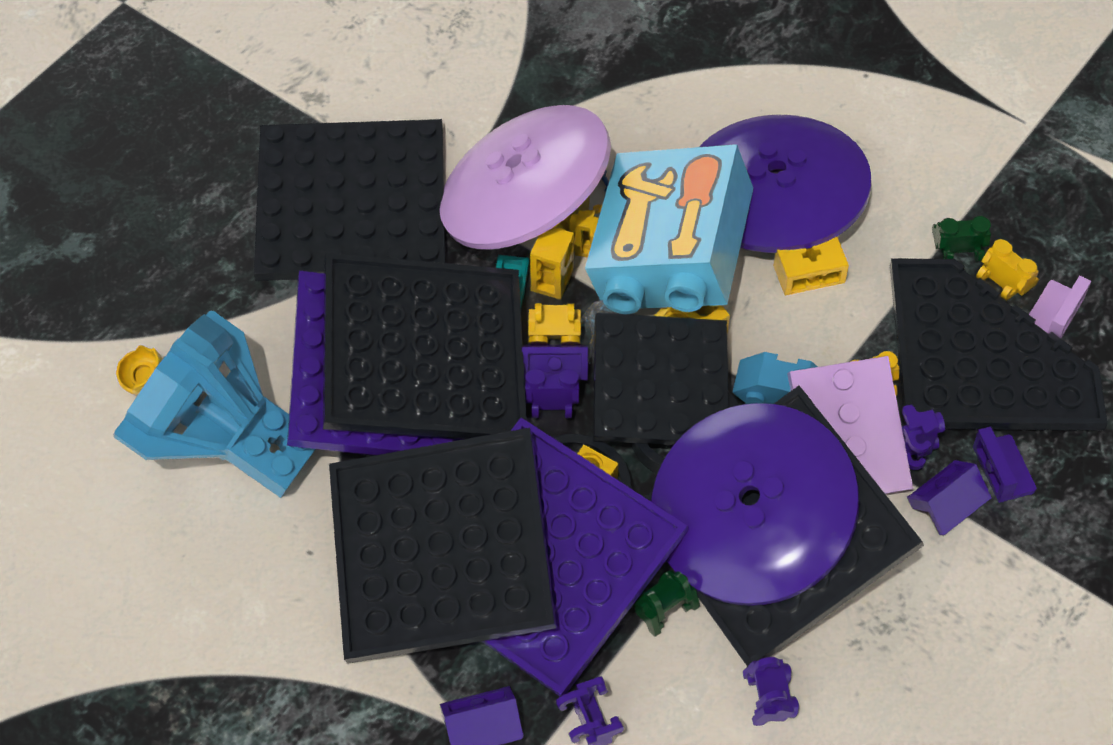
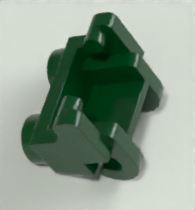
M977 216L973 220L964 221L945 218L932 226L935 248L941 249L943 259H954V253L973 252L975 261L981 262L985 256V250H981V246L986 247L990 244L991 223L989 219L983 216Z
M667 571L660 577L657 585L647 591L644 589L632 607L635 608L636 614L646 623L649 632L656 637L661 633V629L664 628L662 622L665 619L664 612L682 600L685 602L681 605L685 612L691 609L695 611L700 607L696 589L689 584L687 577L679 571L675 573Z

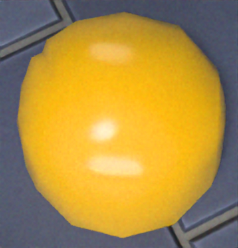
M139 345L135 351L127 353L118 362L116 377L119 385L125 391L134 395L140 393L156 367L163 360L155 348L150 349Z

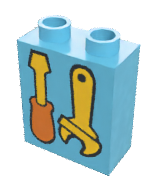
M738 145L616 154L585 270L605 310H612L619 314H633L641 308L672 307L683 312H693L699 310L702 306L728 304L753 193V186Z

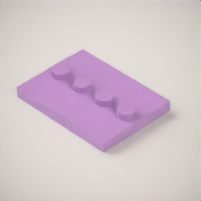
M888 356L787 373L790 391L798 385L801 386L885 494L913 489Z

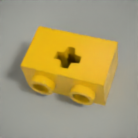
M835 237L808 249L777 250L773 266L783 293L786 296L845 283L849 264L838 237Z

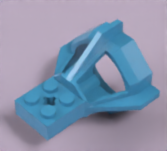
M209 311L206 315L203 314L186 329L180 338L176 339L170 351L156 367L127 410L124 420L113 434L115 439L145 460L214 457L221 460L226 459L280 498L316 450L287 446L289 414L263 396L244 332L214 311ZM223 362L230 369V373L226 378L219 371ZM205 391L208 395L204 398L200 406L198 407L194 405L196 401L200 398L202 393ZM180 423L187 426L183 434L173 432ZM271 444H276L280 450L272 453L269 449Z

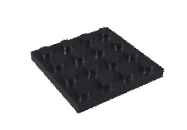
M596 313L594 318L593 441L674 445L695 424L718 411L728 408L727 320Z

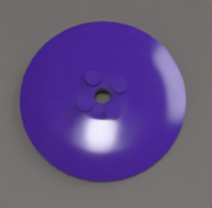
M796 115L753 117L728 125L711 135L699 146L738 145L753 186L740 246L742 249L777 253V250L808 249L827 242L845 232L857 221L866 208L870 197L871 171L865 154L857 143L844 132L819 120ZM774 169L783 170L780 171L778 174L770 172Z
M754 403L718 411L701 420L684 433L668 452L661 464L654 483L651 502L688 525V532L667 559L673 570L685 575L693 588L710 598L735 605L754 606L776 603L792 598L817 584L836 566L850 544L856 528L859 514V487L852 462L846 450L828 428L808 414L796 409L776 404ZM749 490L760 492V498L754 505L742 503L743 495Z

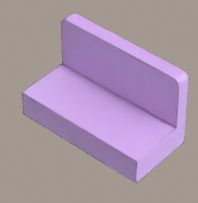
M1079 275L1071 289L1054 280H1050L1029 315L1036 319L1035 324L1048 334L1053 332L1062 338L1084 301L1091 281Z

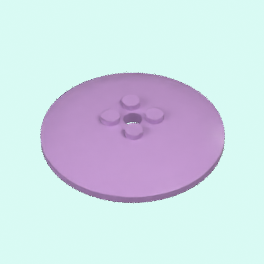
M557 105L527 112L497 127L477 142L463 156L447 179L440 205V217L443 226L457 242L476 249H499L513 246L535 238L553 228L572 214L588 198L606 170L610 157L611 142L603 122L596 114L585 108Z

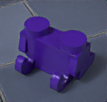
M537 369L528 371L525 376L526 404H532V418H539V410H565V418H572V404H578L579 374L574 370H564L560 374H544L543 371Z
M906 405L902 409V414L907 424L902 426L909 468L919 470L926 463L923 457L931 454L932 450L939 449L938 433L945 431V423L940 412L934 413L933 410L917 412L913 405ZM911 455H915V458L918 461H914L911 458Z
M766 657L758 661H752L742 673L743 678L748 680L749 686L756 685L759 700L756 702L757 709L754 710L755 715L752 717L753 725L761 726L769 721H785L787 718H795L798 714L799 704L795 696H790L788 687L791 680L790 665L783 663V659L776 657Z
M602 676L577 684L576 690L568 692L556 700L560 711L566 710V705L572 702L575 713L581 722V726L569 732L572 743L579 742V737L585 734L588 745H607L612 743L614 735L624 730L618 716L612 717L610 719L611 724L606 725L594 697L596 690H598L599 695H604L608 692Z

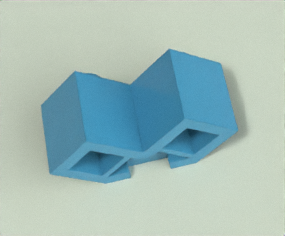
M768 352L756 354L740 360L733 393L744 401L745 404H773L790 392L788 372L818 366L812 361L798 359L797 364L777 360L778 354Z

